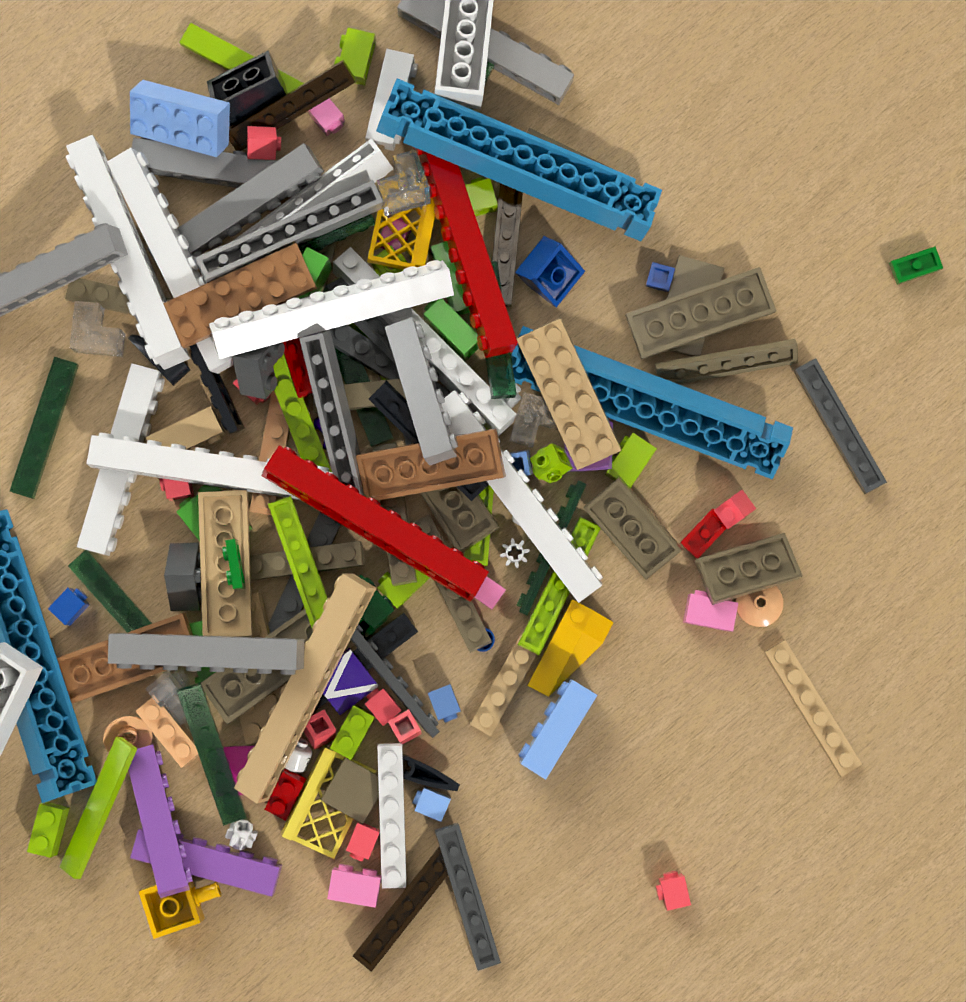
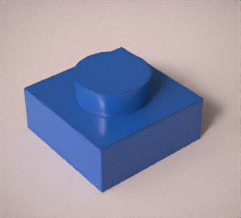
M652 262L646 287L669 292L675 268Z

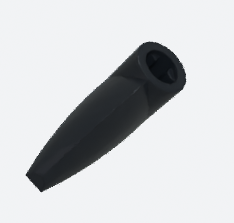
M133 334L127 337L173 386L191 370L184 362L164 370L160 364L155 365L153 359L149 358L145 349L147 343L144 337Z
M403 754V760H407V764L410 766L409 770L405 769L403 772V779L434 788L458 791L459 783L440 771Z

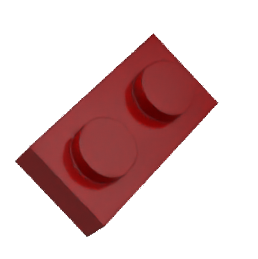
M712 508L679 544L695 559H698L726 530V526Z
M284 769L264 810L286 821L307 779L297 773Z

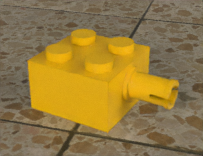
M192 881L188 883L190 890L160 898L156 884L140 890L139 895L153 939L201 923L205 919L201 903L222 896L218 882L196 888Z

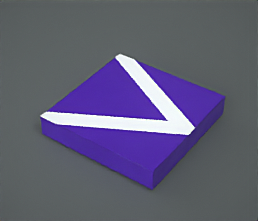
M348 648L344 651L323 695L341 715L379 685L353 651Z

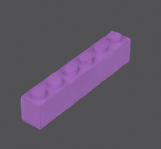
M152 744L137 749L128 770L160 898L190 890L188 883L193 880L190 868H184L182 860L187 858L184 844L178 843L177 835L181 834L178 820L173 821L171 812L175 811L172 796L167 797L165 788H169L166 773L161 774L159 767L163 765L160 750L155 751Z
M143 828L138 829L130 858L151 864ZM182 833L177 835L178 843H183L187 858L182 859L184 868L189 867L191 875L271 897L275 894L282 865L277 864V859L264 856L262 860L254 858V853L240 850L239 853L230 851L231 847L223 844H216V847L207 845V840L193 837V840L183 838L184 834Z

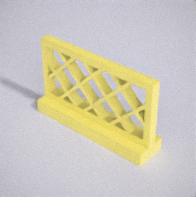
M323 745L281 831V835L288 840L296 841L335 859L353 818L345 814L346 822L344 826L334 829L330 816L339 814L341 811L336 810L329 813L326 804L320 800L322 797L320 789L322 784L332 780L334 776L331 765L335 757L341 760L344 759V756ZM352 759L353 762L361 765L362 767L368 769L373 773H376L375 769ZM328 771H330L331 776L325 778ZM319 792L320 798L315 800ZM322 802L326 814L312 819L310 813L311 806ZM308 815L310 820L304 822ZM328 818L332 830L318 835L314 822ZM312 824L315 833L314 837L305 840L297 836L301 827ZM341 831L339 837L337 838L336 832ZM333 834L336 843L332 851H329L322 847L320 838ZM317 840L318 845L312 843V841Z

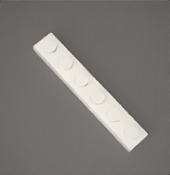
M402 743L378 744L382 888H406Z

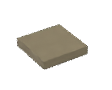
M344 757L320 800L363 824L379 797L378 775Z

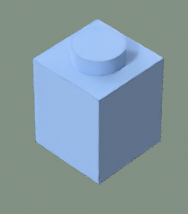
M424 787L423 791H417L412 802L416 805L414 811L442 822L451 797Z

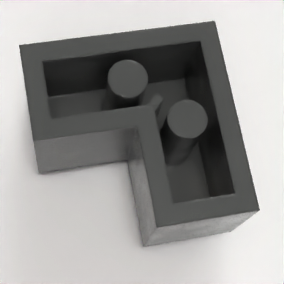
M283 342L232 356L241 395L267 399L271 392L275 390L277 378L275 377L273 366L284 354L285 346Z
M170 543L164 578L170 611L200 610L202 596L199 543Z

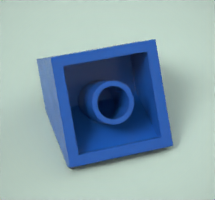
M543 236L515 271L528 287L556 308L585 272L561 243L546 236Z

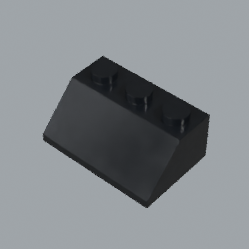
M269 50L207 81L210 98L230 103L229 127L240 123L242 120L287 94L285 83Z

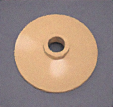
M777 586L744 595L735 600L738 603L737 613L740 618L747 624L755 627H764L774 623L783 610V597ZM759 598H762L765 601V605L763 607H759L757 605V600Z
M126 716L114 720L107 726L104 731L103 742L108 752H110L116 737H123L136 748L151 745L153 735L141 718Z

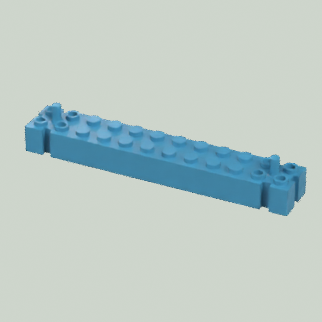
M398 78L396 79L376 132L393 139L397 134L404 137L403 143L614 231L617 227L625 230L624 235L640 242L651 228L655 215L654 210L658 205L662 189L644 183L643 186L635 184L636 179L429 91L423 90L422 94L413 90L414 85Z
M523 326L518 337L533 331V329ZM517 344L512 352L504 379L522 385L523 381L532 384L531 389L541 392L519 344ZM574 345L608 418L740 468L746 469L747 465L756 468V474L773 480L780 465L781 457H784L790 445L793 427L778 421L771 425L765 422L766 417Z
M8 509L0 511V643L6 642L43 667L16 724L32 774H39L41 783L36 786L42 803L91 787L96 784L97 779L92 765L86 766L84 758L89 755L17 536L11 537L9 530L13 528Z

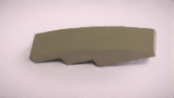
M386 380L344 385L349 409L356 410L376 407L369 398ZM387 380L406 399L401 380ZM312 394L314 413H318L314 395Z

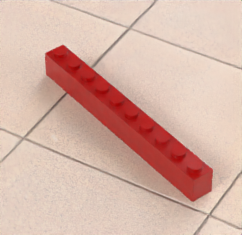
M413 147L415 155L419 156L421 162V174L423 177H426L428 183V195L430 198H433L435 204L434 213L436 219H440L442 225V238L444 241H447L449 246L448 255L451 263H454L456 268L457 283L461 284L463 289L464 304L466 307H469L471 313V326L474 329L476 328L478 334V347L484 352L485 358L513 352L518 342L459 166Z
M279 445L263 469L261 476L469 602L476 596L489 573L480 562L467 559L460 550L447 547L440 538L434 535H427L417 524H409L401 519L402 517L397 512L384 509L377 500L370 497L366 498L354 486H346L341 483L337 476L330 472L325 473L318 469L314 462L298 457L297 453L289 447L283 448Z

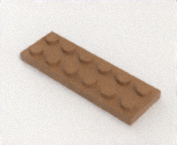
M297 243L163 304L181 346L185 349L211 337L209 323H213L218 318L235 317L244 311L254 312L270 304L280 305L286 303L289 299L317 289L301 251Z
M496 428L456 436L459 446L455 448L457 456L430 466L424 460L419 443L356 455L364 496L378 501L506 477Z
M181 613L128 632L136 634L193 635L186 613ZM108 640L57 658L72 704L167 671L163 670V665H155V669H140V665L132 664V668L129 669L117 668V664L108 663Z

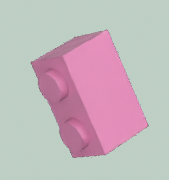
M695 590L694 594H688L683 623L732 632L734 630L738 603L732 602L733 599L712 605L707 592Z
M339 864L338 868L334 867L332 870L327 899L376 908L382 876L377 875V870L363 868V871L360 872L354 871L353 866Z

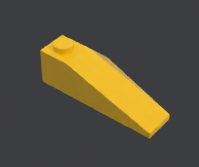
M571 600L527 686L549 697L563 681L603 644L614 622L594 610Z

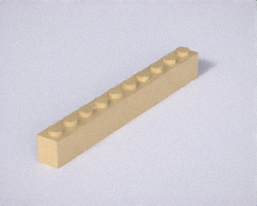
M353 573L342 574L334 584L335 590L332 596L324 603V611L320 619L314 623L310 639L304 644V669L296 670V674L291 675L288 682L281 688L280 698L277 704L271 708L269 712L270 718L267 724L260 730L256 746L248 753V761L237 775L236 779L238 781L234 789L257 804L269 800L376 590V587Z

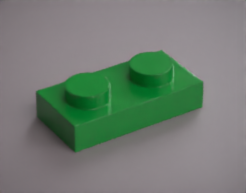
M936 246L889 263L897 285L943 269Z
M225 540L226 546L222 547L224 560L229 561L230 570L226 571L228 585H232L235 590L245 589L238 540Z

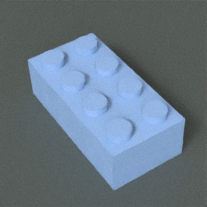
M146 80L139 82L130 91V134L213 157H218L229 145V102Z
M572 679L568 683L563 681L557 691V694L560 695L556 703L550 702L544 712L547 716L543 724L538 722L531 733L534 737L531 744L525 743L519 753L521 758L520 764L545 780L597 697L595 693Z

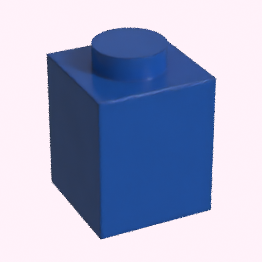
M67 587L48 610L64 625L71 626L90 604L86 601L87 595L79 588L74 590Z

